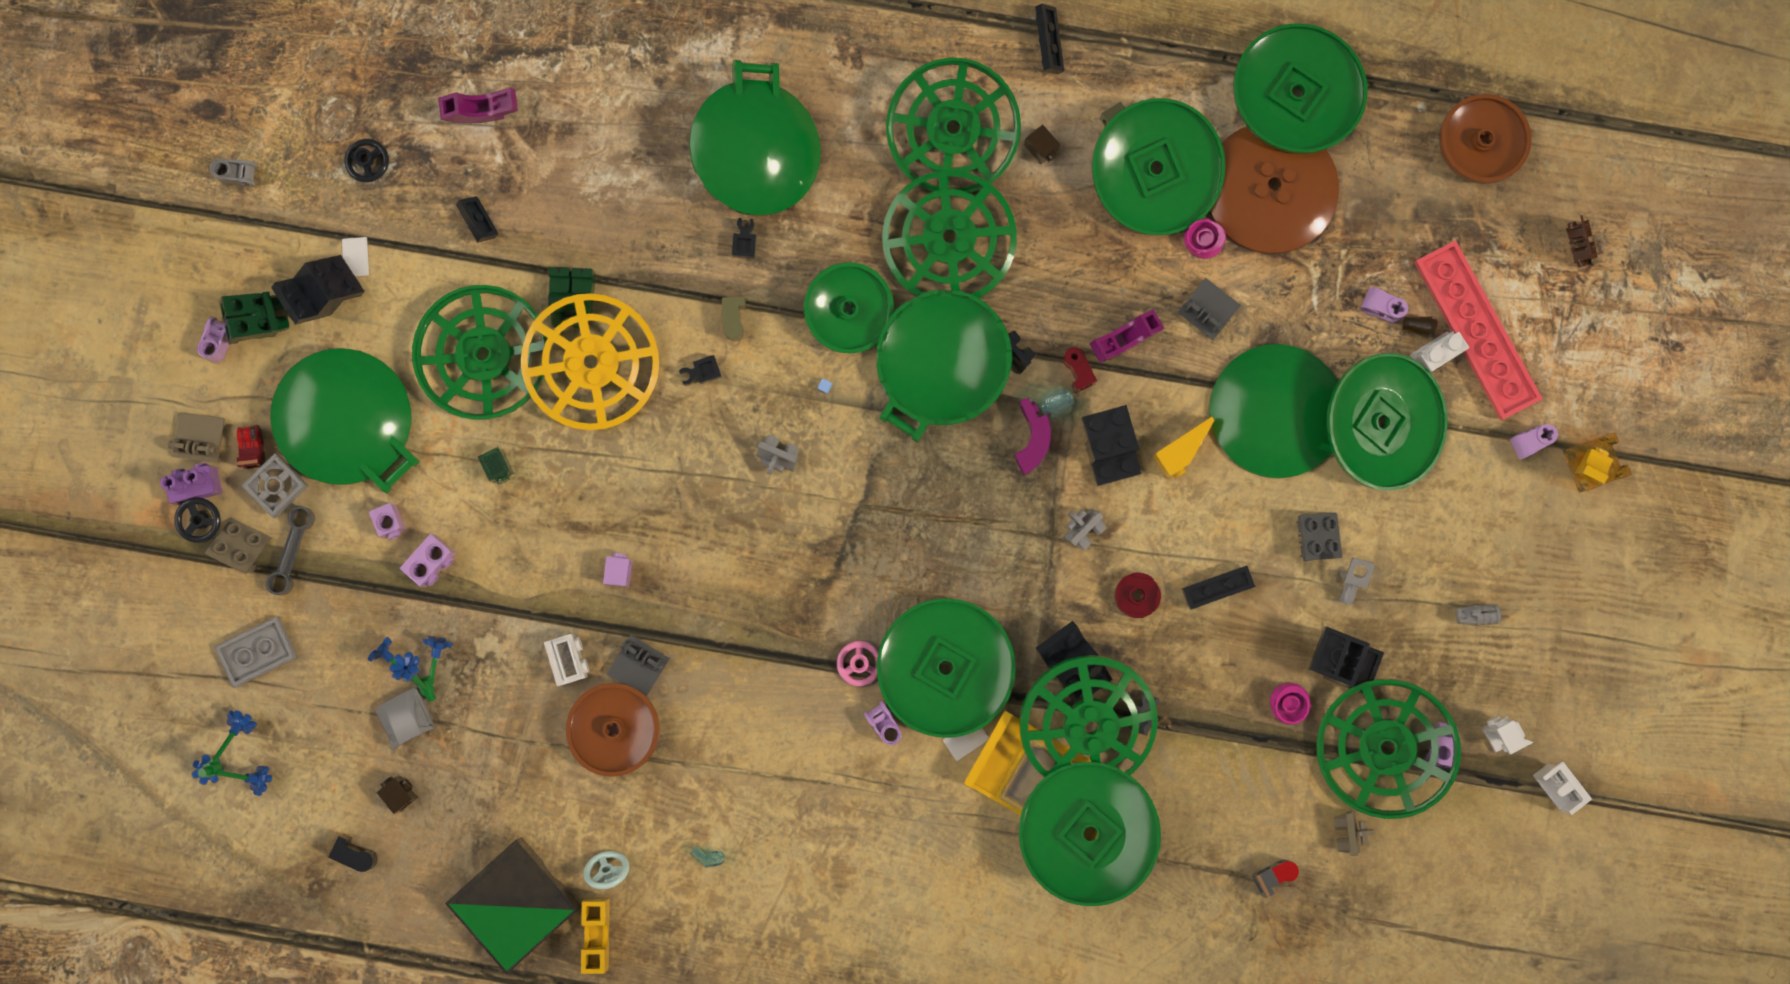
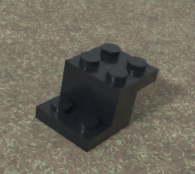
M341 255L306 262L294 278L275 282L271 287L295 325L331 316L344 300L360 297L365 292Z
M1127 405L1081 418L1088 439L1085 442L1097 487L1142 474L1136 455L1139 446Z
M1071 621L1036 647L1048 670L1054 665L1070 658L1086 655L1099 656L1085 640L1074 621ZM1087 665L1090 679H1100L1108 682L1113 680L1105 666ZM1078 667L1071 668L1055 677L1063 689L1072 683L1080 681ZM1091 687L1092 695L1102 688ZM1082 689L1068 695L1073 704L1083 700Z
M1324 626L1308 670L1322 675L1326 680L1350 689L1360 683L1375 679L1384 652L1369 647L1370 643Z

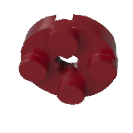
M1136 572L1123 577L1118 582L1114 598L1117 608L1124 615L1131 618H1144L1151 615L1158 608L1161 601V590L1151 576ZM1136 589H1140V593L1144 595V598L1139 599L1138 602H1135L1134 597L1131 596L1132 592H1136Z

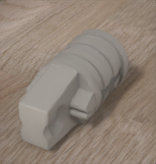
M1498 604L1473 605L1459 608L1455 611L1457 624L1478 626L1499 624L1501 621V611Z

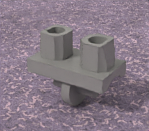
M768 435L764 442L760 441L756 456L763 459L761 464L768 466L767 474L772 475L774 469L783 472L784 468L794 472L798 460V446L787 444L784 451L777 448L779 439L772 435Z
M1092 508L1087 513L1082 509L1077 515L1071 511L1068 516L1072 520L1066 525L1070 530L1063 538L1080 549L1086 550L1092 542L1086 534L1092 530L1095 534L1099 535L1107 528L1102 520L1104 516Z

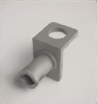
M1353 557L1348 571L1340 572L1345 582L1339 597L1340 602L1353 605L1358 587H1368L1375 566L1373 562ZM1358 565H1363L1366 567L1367 572L1364 576L1353 573L1354 568Z

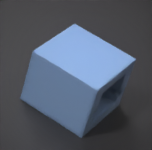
M822 378L817 389L828 395L833 383Z

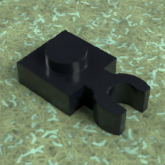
M738 218L737 226L740 234L733 233L732 257L755 259L756 235L750 234L755 227L754 220L750 219V225L743 227L742 219Z
M715 355L694 361L693 369L685 367L679 370L680 375L690 374V378L683 381L684 386L693 384L695 379H698L700 384H704L722 377Z

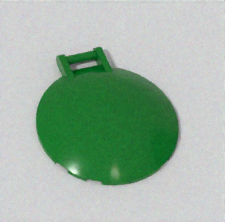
M733 60L732 83L721 87L704 101L694 117L690 130L689 150L695 173L698 174L707 192L715 200H719L733 211L753 216H766L782 212L799 202L810 190L817 177L821 160V146L816 125L803 104L791 93L780 87L778 63L771 62L768 65L742 63L741 60ZM742 72L769 74V81L742 79Z
M957 290L928 291L903 303L887 320L877 344V373L882 387L890 399L879 419L884 423L889 422L911 436V439L918 443L930 424L941 426L960 424L979 416L991 407L1003 392L1012 366L1011 341L1006 327L997 313L981 299ZM895 408L919 422L918 428L915 429L893 415L892 413Z
M1268 344L1249 349L1234 358L1223 369L1214 384L1209 403V416L1215 420L1212 424L1215 439L1230 457L1231 461L1252 474L1277 479L1304 474L1321 464L1329 455L1334 457L1328 440L1326 422L1330 397L1338 381L1331 370L1320 359L1301 348L1285 344Z
M336 348L322 350L297 362L279 382L272 399L270 411L272 434L284 458L305 476L322 483L334 485H349L371 479L383 492L388 494L392 490L391 486L412 466L420 463L405 447L412 424V411L407 391L396 373L378 358L353 349ZM403 455L406 460L383 480L380 476Z

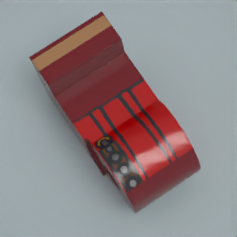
M1078 347L1069 348L1064 355L1063 362L1074 376L1075 381L1071 387L1076 394L1095 385L1097 379L1083 351Z
M260 426L238 427L239 457H237V467L243 469L260 468L265 463L264 442Z

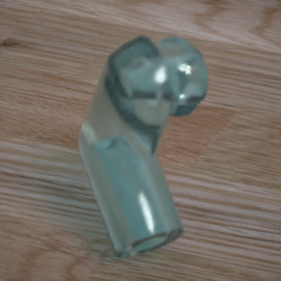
M698 845L690 853L691 856L706 868L720 866L725 859L722 851L717 850L706 853Z

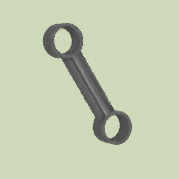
M294 507L288 514V522L291 525V529L277 571L270 574L266 580V588L271 594L286 595L293 588V579L290 574L304 531L311 528L315 522V515L309 508ZM304 510L308 514V521L304 526L299 527L295 523V515L297 512ZM279 575L284 576L286 579V587L281 592L276 591L273 587V581Z

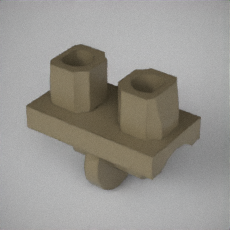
M1348 811L1346 814L1334 817L1335 830L1348 829L1349 838H1337L1338 852L1358 856V853H1360L1358 836H1361V844L1367 845L1369 844L1368 836L1374 835V829H1367L1366 821H1359L1360 829L1357 830L1355 811Z

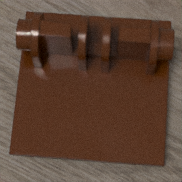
M1580 215L1582 224L1577 225V222H1571L1567 224L1568 228H1566L1569 240L1575 239L1569 241V244L1584 241V244L1571 248V251H1575L1572 254L1574 264H1577V267L1586 266V261L1590 260L1592 265H1594L1593 259L1598 258L1595 243H1589L1588 237L1592 236L1589 220L1584 221L1583 215Z

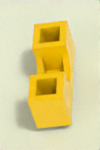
M586 898L582 901L581 926H584V945L581 949V974H605L609 969L610 898Z

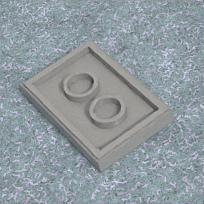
M280 616L274 617L214 647L233 688H237L299 658Z

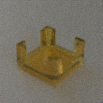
M1616 432L1562 450L1579 493L1603 485L1594 484L1590 480L1574 473L1588 449L1595 450L1596 447L1610 453L1608 457L1613 459L1608 471L1609 477L1605 484L1632 475L1628 464L1620 466L1612 446L1619 443Z

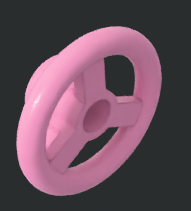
M853 641L844 646L837 658V670L841 678L846 683L857 687L873 683L877 679L878 649L866 641ZM856 648V655L852 657L850 666L844 669L846 654ZM863 648L873 654L876 662L875 668L869 665L868 659L863 655ZM857 659L863 660L864 666L862 668L855 666ZM867 671L871 674L868 678L862 680L853 679L849 676L852 672L862 673Z

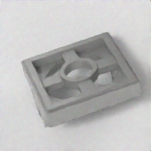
M275 453L241 485L272 518L280 515L308 487L301 479L302 476ZM272 469L283 470L278 477H271L267 473L268 470ZM290 476L292 489L288 495L283 490V482ZM260 478L265 481V490L261 493L258 488ZM272 479H277L280 482V488L276 492H271L268 489V484ZM272 494L278 495L283 501L271 503L266 499Z

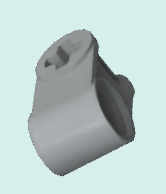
M220 158L210 164V173L224 184L255 187L254 174L258 164L248 160ZM227 167V172L224 175H220L221 169Z

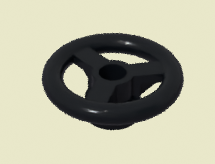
M361 139L354 142L348 148L344 164L348 174L353 179L368 183L378 180L385 174L389 166V155L386 148L378 141ZM362 146H373V147H375L376 149H374L372 152H370L368 149H366V148H360V147H362ZM382 155L380 169L372 174L371 166L374 160ZM365 157H368V160L366 162H363V159ZM351 159L364 168L365 176L355 172Z
M195 497L187 499L180 504L175 512L174 524L177 532L185 540L193 543H203L212 539L217 534L221 524V517L217 507L212 502L204 498ZM195 504L207 507L211 511L213 518L208 511H198ZM188 508L191 518L190 524L185 530L182 525V515L185 509ZM198 516L201 518L200 524L197 522ZM212 526L211 530L205 535H192L195 529Z

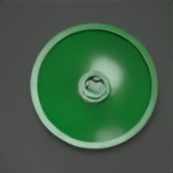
M853 262L835 264L822 270L809 284L803 302L804 319L812 336L824 347L839 353H859L875 346L887 320L894 313L893 296L886 281L872 268Z

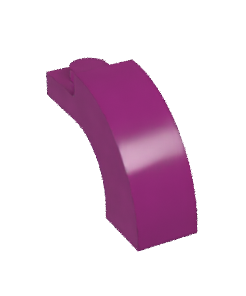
M511 87L484 95H464L455 92L438 98L441 120L453 123L492 122L505 119L504 115L518 111L516 91Z
M1153 309L1139 315L1117 330L1093 340L1089 344L1099 362L1102 363L1129 351L1165 328Z
M1029 397L1020 401L1019 406L1030 428V441L1022 451L1014 455L1023 476L1032 472L1040 464L1048 451L1051 439V428L1047 414L1038 418L1039 409L1034 401L1030 402Z

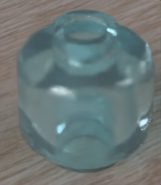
M1059 385L1042 394L1043 402L1040 403V407L1044 415L1049 414L1053 419H1058L1072 411V405L1075 404V401L1067 387L1064 389Z

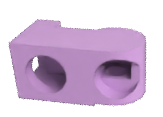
M1437 721L1434 725V728H1438L1448 724ZM1451 734L1437 738L1439 754L1436 766L1442 768L1452 766L1454 754L1453 739ZM1431 743L1428 753H1426L1425 760L1427 762L1430 761L1431 757Z

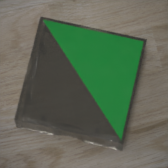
M522 837L511 843L445 903L506 975L582 907L564 884L548 871L543 860Z

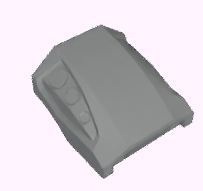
M418 687L410 689L375 708L388 736L391 750L398 748V746L406 741H410L424 732L436 728L428 706Z

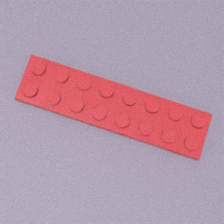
M1455 240L1416 260L1414 264L1451 332H1460L1470 347L1463 354L1499 420L1501 421L1542 400V396L1457 241Z

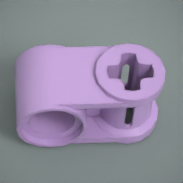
M1369 287L1360 309L1366 314L1395 323L1406 315L1408 304L1403 299L1388 294L1379 288ZM1393 307H1396V308H1397V309H1396L1397 314L1394 313Z
M210 317L207 320L204 332L197 346L199 355L212 363L222 361L229 347L224 327L225 323L218 321L215 317ZM215 346V351L208 355V350Z
M1545 424L1524 431L1508 440L1518 459L1521 460L1554 443L1558 438V432L1553 425ZM1546 432V436L1543 439L1541 435Z
M882 700L877 707L863 713L885 744L894 745L900 741L902 732ZM883 712L880 716L874 719L876 715ZM888 728H894L897 731L898 736L896 740L888 741L885 738V731Z

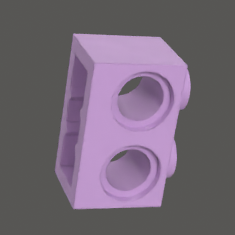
M430 534L400 569L420 587L431 586L439 578L437 574L443 568L446 569L453 563V556L456 552L437 535ZM439 547L442 550V556L436 560L433 557V552ZM421 565H425L427 570L423 577L418 575V568Z

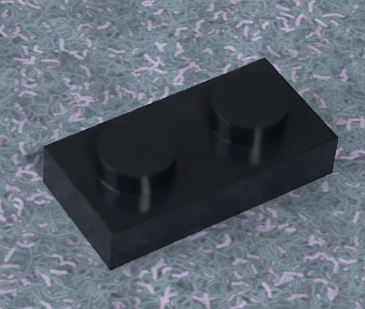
M477 196L461 199L455 204L477 243L495 239L498 236V231Z

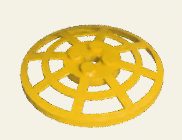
M592 293L577 294L553 303L534 320L522 346L521 369L525 386L531 398L550 418L575 429L600 430L617 426L630 419L648 401L658 378L659 354L655 338L649 326L630 306L606 295ZM584 301L606 302L619 307L621 311L614 320L603 315L586 314ZM575 303L577 316L563 321L554 330L542 323L556 309L566 304ZM628 315L632 316L641 326L648 338L650 347L637 349L632 336L622 326ZM588 321H599L610 325L603 337L590 334ZM579 323L581 336L575 338L572 342L559 335L567 327ZM538 331L548 338L543 349L542 366L528 368L529 347L533 335ZM617 331L625 338L630 350L617 352L610 343ZM553 343L565 349L563 362L549 364V354ZM593 355L597 358L598 363L595 368L590 369L585 366L584 359L586 356ZM652 356V374L648 387L643 393L633 386L638 374L639 358ZM632 359L631 374L628 381H626L616 372L619 361ZM565 371L571 383L564 393L555 384L551 373ZM544 375L550 389L560 398L553 409H550L538 396L530 377ZM612 381L622 388L615 396L603 401L601 387ZM579 387L591 389L594 403L577 401L572 399V396ZM627 393L639 400L625 414L613 420H606L604 408L617 403ZM567 404L580 409L595 410L597 423L576 422L562 417L560 413Z

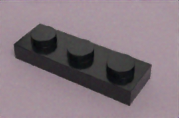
M1039 4L1035 6L1043 71L1060 74L1065 71L1056 7Z
M1243 566L1181 589L1189 610L1254 588L1255 585L1248 566Z

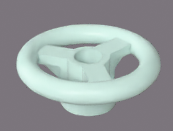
M617 851L601 852L592 857L586 864L583 872L584 880L590 887L603 890L615 887L627 876L629 861L625 855ZM606 858H616L621 861L622 866H612L607 862ZM597 862H600L599 872L591 878L590 872L592 867Z

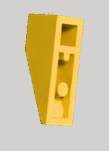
M1210 417L1152 456L1167 479L1172 475L1176 479L1187 472L1184 467L1191 463L1215 421L1213 417Z

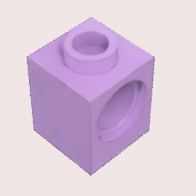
M388 503L369 511L379 537L392 540L401 536L400 532L406 530L396 504ZM388 517H391L393 524L390 528L386 529L384 522Z
M613 553V557L606 556L603 584L629 587L633 560L627 559V554Z

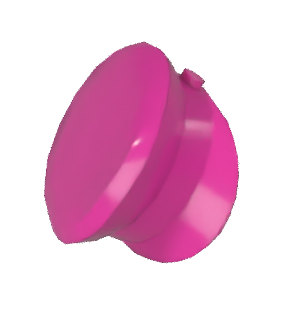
M1210 219L1195 221L1184 233V243L1187 250L1194 256L1203 259L1218 255L1226 240L1224 228L1220 224L1210 221Z
M1284 683L1277 686L1270 697L1272 714L1284 724L1293 725L1300 723L1307 717L1311 708L1310 697L1307 691L1296 683Z

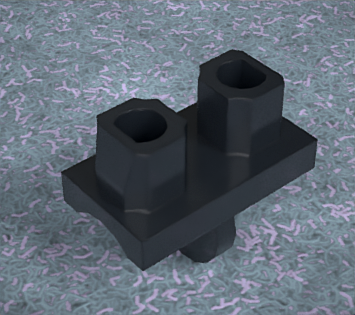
M1016 331L1008 333L1012 347L1011 369L1014 368L1020 375L1031 364L1035 353L1029 347L1021 351L1016 346L1021 341L1020 336Z

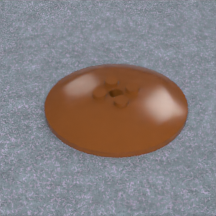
M1247 126L1234 132L1223 141L1225 177L1218 199L1209 213L1213 221L1224 228L1226 236L1230 240L1254 252L1281 254L1307 245L1322 233L1335 213L1339 198L1338 174L1327 150L1311 154L1284 152L1262 142ZM1269 180L1278 181L1280 188L1278 190L1270 189L1268 185Z

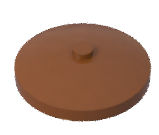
M1478 94L1460 101L1444 118L1439 133L1440 150L1446 164L1461 178L1478 184L1497 183L1517 172L1525 163L1532 142L1530 126L1522 111L1511 101L1492 94Z
M622 683L601 684L586 691L572 706L566 723L567 743L574 758L587 770L608 777L622 776L644 765L655 751L660 735L659 717L652 702L640 690Z

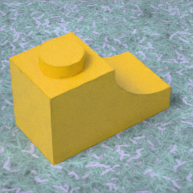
M1596 447L1595 450L1588 449L1574 473L1594 484H1605L1609 477L1608 471L1613 459L1608 457L1610 453Z

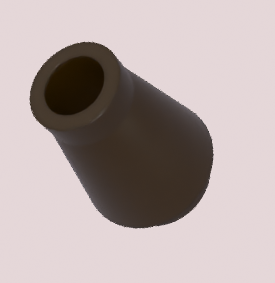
M1405 316L1402 330H1407L1428 339V337L1435 336L1438 320L1432 319V316Z

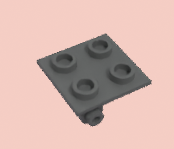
M1205 277L1178 313L1213 340L1241 305Z
M1337 513L1298 516L1299 521H1296V523H1298L1299 532H1302V534H1298V537L1303 539V541H1299V544H1303L1300 555L1303 557V561L1342 558Z
M630 635L628 640H625L622 644L621 651L607 672V675L622 684L630 685L640 690L647 696L670 658Z

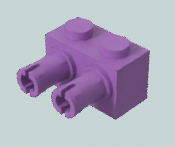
M200 463L194 465V469L187 471L185 469H177L171 471V475L164 476L160 481V485L167 491L169 503L180 505L190 498H208L223 494L217 467L210 466L207 463Z

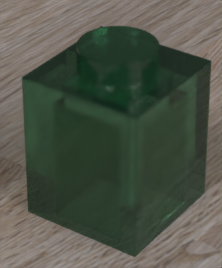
M500 447L478 456L489 482H497L499 485L510 480L509 476L515 474L504 450Z

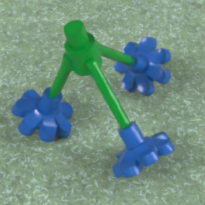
M388 636L377 648L378 650H373L369 654L367 660L370 662L381 657L386 662H391L390 671L393 672L392 677L396 680L403 678L406 682L411 680L419 688L421 694L425 695L427 701L431 702L436 699L433 692L435 690L433 684L437 660L440 658L441 650L452 647L453 642L446 641V638H438L437 640L434 636H428V639L423 638V644L429 645L432 648L431 657L433 658L429 676L422 678L416 675L419 672L417 665L420 663L418 656H413L411 652H407L404 658L400 654L394 657L388 651L392 643Z
M230 710L227 714L228 720L226 722L231 726L230 734L211 760L208 754H204L201 757V762L195 760L192 763L196 770L191 775L194 779L200 777L199 783L201 785H206L208 780L216 783L219 780L218 776L241 779L246 783H251L250 790L253 791L254 795L261 796L262 792L267 790L265 783H269L272 780V775H266L269 771L268 766H258L255 773L243 775L224 771L220 763V756L233 737L237 736L240 731L250 734L252 729L257 726L256 722L251 721L252 717L249 714H245L243 717L240 711L235 710L233 712Z

